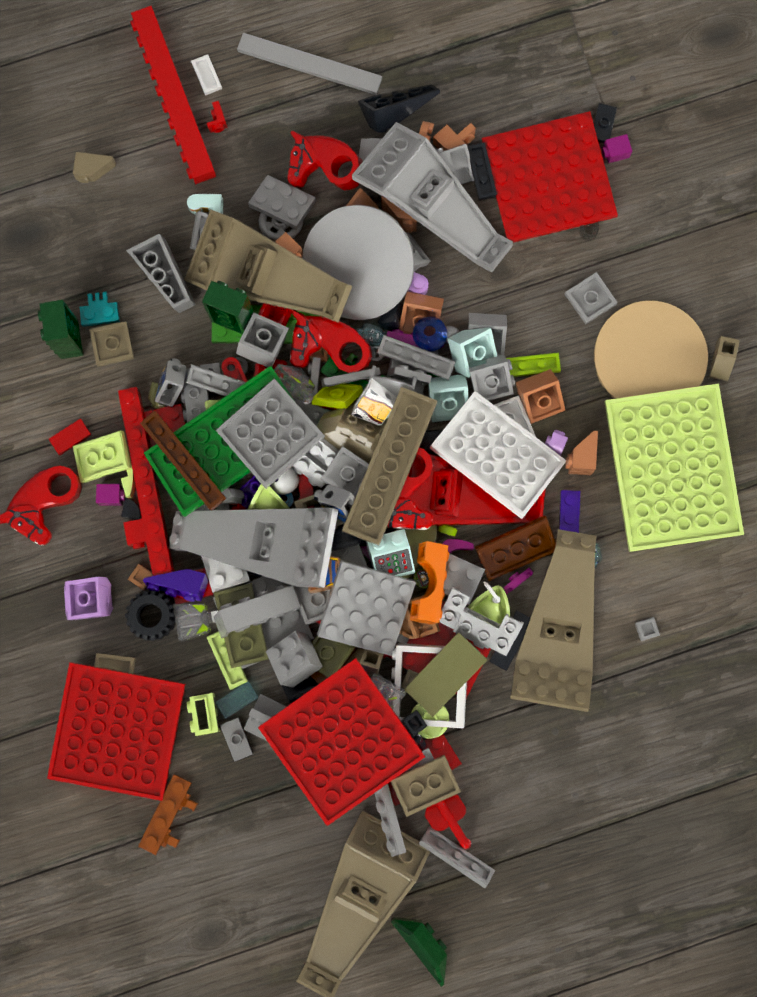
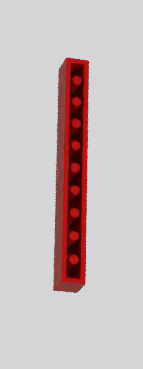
M148 6L132 12L133 20L130 21L134 32L138 31L137 42L140 48L144 47L145 53H142L145 63H150L152 68L148 71L152 81L156 79L158 84L155 86L158 97H163L164 102H161L164 113H169L170 118L167 121L170 129H175L176 135L173 137L176 145H181L183 150L179 152L183 163H188L189 168L186 171L189 179H194L196 185L215 178L214 168L153 8Z
M137 387L119 390L118 395L152 575L156 576L175 572L171 550L168 549L169 540L156 472L144 455V452L150 449L151 445L148 432L140 424L145 419L141 393Z

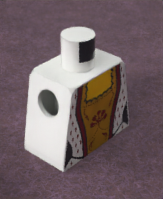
M371 379L354 404L351 415L376 425H382L385 419L389 417L396 397L376 380Z

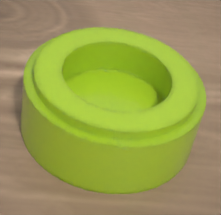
M439 525L437 531L456 536L457 528L450 525Z

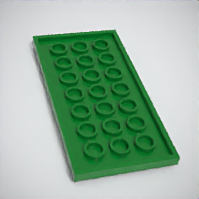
M269 366L173 432L221 492L251 471L216 430L273 379L292 398L272 366ZM157 444L144 452V455L184 517L205 504Z

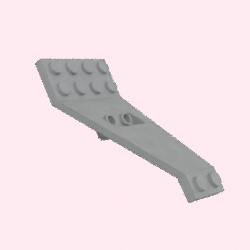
M397 122L352 174L354 181L385 197L471 261L490 272L494 271L513 246V241L495 231L429 140Z
M338 509L193 511L186 517L180 511H176L168 549L195 553L293 586L324 588Z

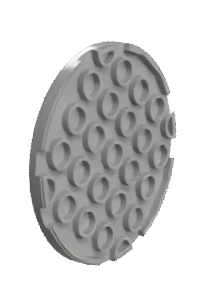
M350 205L326 214L310 231L303 249L302 259L337 280L352 286L341 317L347 319L366 320L387 313L404 298L414 276L415 259L412 244L407 233L392 216L371 206Z

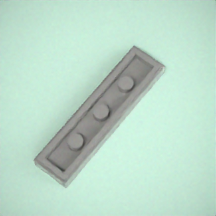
M386 335L383 336L377 354L449 380L456 362Z
M430 826L418 843L483 888L487 887L495 872L487 864Z

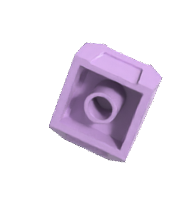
M93 577L65 582L64 598L67 620L110 616L113 610L112 585L107 577Z

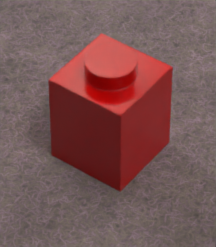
M142 519L123 522L127 545L133 547V549L144 548L147 543Z

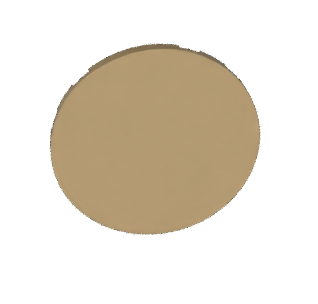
M640 301L619 309L605 322L596 339L594 362L597 376L603 388L607 390L613 399L699 387L707 370L708 350L699 326L683 310L660 301Z

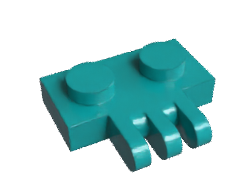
M107 291L102 293L103 299H100L99 292L95 293L96 300H93L92 293L88 294L89 306L79 307L81 325L83 327L120 322L118 303H108Z

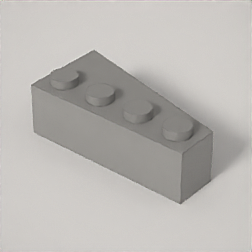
M161 234L126 250L178 313L196 305L169 245Z
M284 584L276 587L274 592L269 593L267 590L258 593L257 598L250 599V597L239 600V604L232 606L231 603L221 606V610L214 616L221 639L228 637V634L232 631L238 633L249 628L252 624L257 626L268 621L269 618L275 619L297 611L301 606L293 585L287 587Z

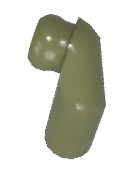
M151 382L148 395L149 402L156 409L165 407L164 404L155 402L159 383Z

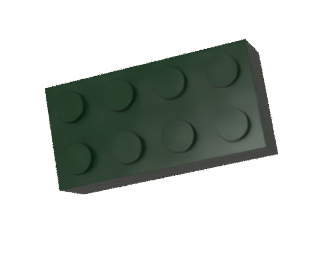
M214 281L210 282L202 303L211 322L243 335L254 313L248 295L242 289L236 288L234 290L229 288L228 284L222 281H217V283Z
M63 300L39 303L40 310L37 313L39 321L43 325V329H40L42 340H45L46 345H49L50 349L61 359L84 356L79 321Z

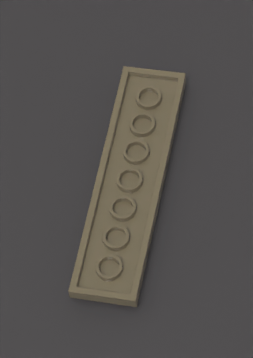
M403 387L400 388L342 532L375 545H380L437 405V400Z

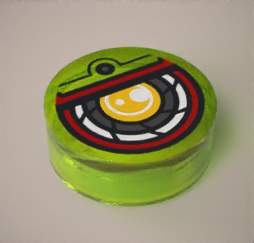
M419 569L414 574L415 585L419 588H427L429 585L425 569Z

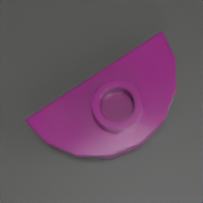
M530 567L521 574L516 572L509 578L511 582L503 588L506 595L533 575L534 572Z

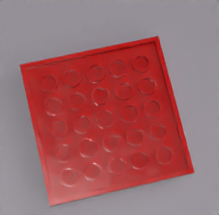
M590 111L482 138V143L485 142L496 187V200L505 235L513 243L618 216Z
M357 658L258 726V729L326 826L425 758L422 750Z
M69 662L47 779L163 801L186 684Z

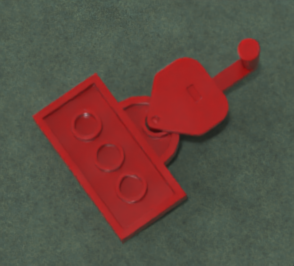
M443 734L436 738L424 740L426 743L425 749L429 748L434 759L445 755L451 770L462 765ZM389 782L388 786L392 801L396 807L400 804V801L392 783ZM457 794L426 808L425 817L434 830L443 831L450 827L459 841L460 847L464 850L470 848L471 841L465 836L457 823L466 814V807Z

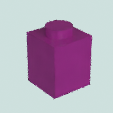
M627 134L605 140L602 147L603 157L607 158L608 164L630 158L632 153Z
M96 484V504L99 506H122V501H125L126 495L120 484Z

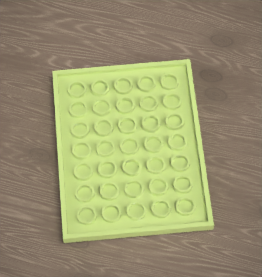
M719 384L604 401L629 552L744 535Z

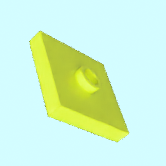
M345 383L323 387L311 398L312 405L346 409L362 394L363 387Z

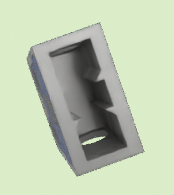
M173 358L167 361L160 376L155 402L171 407L176 402L184 386L186 366L182 365L180 360ZM168 383L172 384L171 389H167Z
M327 485L324 491L318 489L314 494V500L318 501L322 508L338 509L337 519L344 523L346 522L355 500L351 492Z

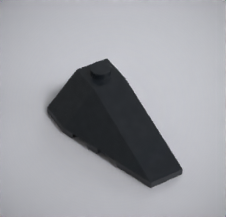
M431 84L410 88L408 93L395 91L392 92V96L381 98V94L359 100L358 103L369 127L378 133H383L392 128L396 122L400 123L440 94V89Z

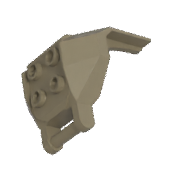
M357 400L346 409L338 408L324 413L317 424V428L325 436L324 439L338 450L343 446L370 464L387 418L382 425H376L351 415Z

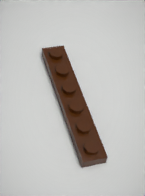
M156 411L152 412L140 423L209 510H214L226 499L225 495Z

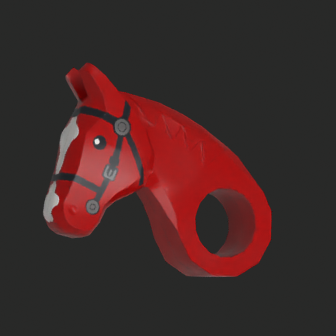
M295 131L290 132L295 140V144L290 152L287 180L293 187H304L309 175L319 167L322 168L329 181L337 188L346 191L355 189L360 184L352 179V174L362 164L363 160L346 143L328 136L304 137ZM352 161L353 166L350 173L345 177L338 178V171L341 165Z
M296 310L292 311V315L297 320L293 331L290 362L294 367L305 368L309 363L310 357L321 348L327 351L340 370L347 373L363 371L369 366L372 359L371 347L355 329L340 321L336 322L322 316H305ZM357 343L362 349V359L356 365L349 366L342 359V351L346 345Z
M422 448L418 449L416 458L424 463L425 470L418 477L407 476L388 523V528L428 530L433 524L432 513L421 510L410 499L411 495L430 479L433 469L431 456Z
M61 465L37 473L14 495L6 512L0 515V524L8 523L14 530L41 546L47 545L52 538V533L44 524L42 511L52 507L69 505L78 499L82 490L79 477L73 470ZM59 476H68L71 480L69 492L63 496H55L51 490L52 482Z

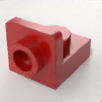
M218 100L212 102L214 109L210 110L214 120L207 123L210 133H219L228 128Z

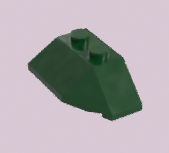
M393 917L391 919L393 926L442 987L445 981L447 952L445 950L447 946L440 938L437 940L433 936L435 931L428 922L424 924L422 920Z

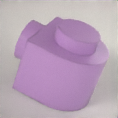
M414 272L408 292L425 295L428 291V280L423 275Z
M554 430L552 437H547L545 445L561 456L568 437H565V433Z

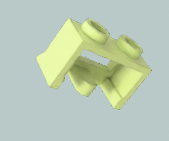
M214 693L189 697L190 701L187 702L188 713H192L193 721H190V729L192 733L195 732V736L221 732L217 723L216 716L218 714L214 704ZM195 701H205L209 729L200 730Z

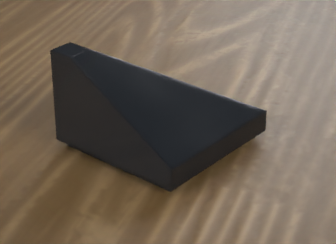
M417 710L400 720L412 737L427 727V724Z

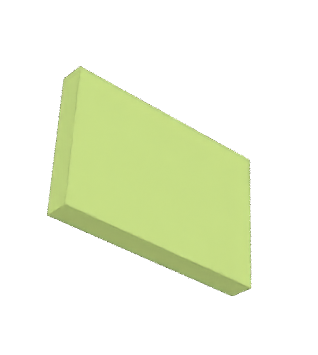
M120 430L73 446L80 483H86L132 468L124 431Z

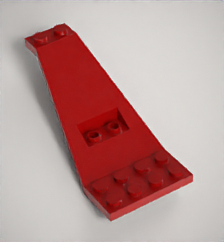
M429 454L433 464L430 479L410 497L418 508L432 513V526L526 524L543 516L545 490L521 519L443 458ZM415 457L408 474L409 477H418L423 474L425 466L420 459ZM444 480H447V484L443 486ZM445 499V503L441 505V500Z

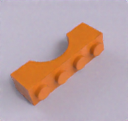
M429 541L419 543L417 563L425 569L429 585L424 596L412 601L410 621L436 624L442 618L441 604L445 595L443 587L447 577L448 545Z

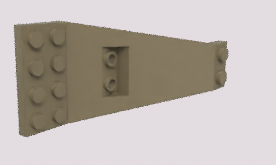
M211 209L184 279L205 290L208 289L211 281L216 283L217 281H222L228 284V287L231 289L239 288L244 290L250 301L319 315L336 322L340 320L352 288L351 285L337 280L241 221Z
M558 529L555 550L515 661L510 699L585 712L589 711L593 676L595 535Z
M364 811L361 812L343 847L306 963L296 981L324 997L335 996L341 981L414 886L430 854L429 850L418 844L420 841L401 832L406 853L391 857V853L386 845V834L381 827L382 821ZM351 889H356L357 894L352 893ZM369 898H373L375 903H370Z

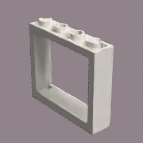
M398 643L392 652V660H396L395 668L392 667L391 678L395 679V686L393 688L401 692L403 652L438 654L445 646ZM467 682L457 691L456 720L435 721L424 719L427 726L464 728ZM395 692L391 697H397V699H394L393 711L402 720L405 717H400L401 695Z

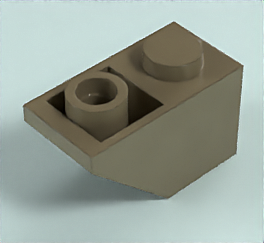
M721 336L716 341L709 378L728 382L737 357L740 340Z
M359 648L348 658L342 667L357 658L370 678L373 679V676L376 677L375 674L379 675L384 654Z

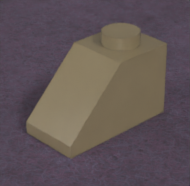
M76 152L73 175L81 183L95 182L116 167V162L113 156Z

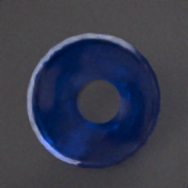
M424 317L414 326L413 340L423 350L429 352L438 350L447 340L446 326L436 317ZM432 326L435 328V334L426 336L424 329Z

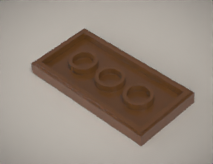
M544 515L475 546V550L483 569H485L484 572L487 580L491 581L553 553L556 541L548 519Z

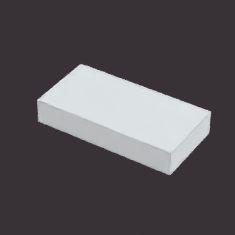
M208 54L191 61L205 96L222 89Z

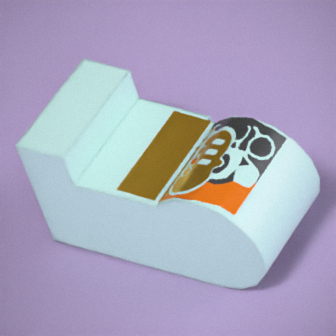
M193 194L187 199L188 208L195 215L198 211L210 212V209L223 214V198L221 194Z

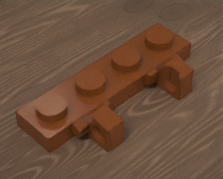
M176 774L173 775L164 793L163 801H160L138 847L157 855L161 846L166 847L167 844L175 848L178 846L180 839L170 835L172 831L170 827L178 810L187 807L195 811L198 803L189 799L191 795L187 793L192 782Z

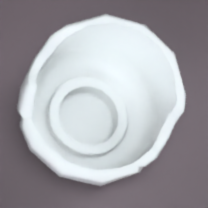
M290 467L278 478L277 482L274 481L271 488L279 495L291 493L299 484L298 474L294 471L293 467Z

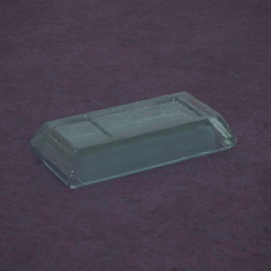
M248 681L215 703L226 719L259 697Z

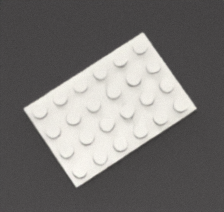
M476 391L430 446L432 451L521 519L566 462L563 457Z

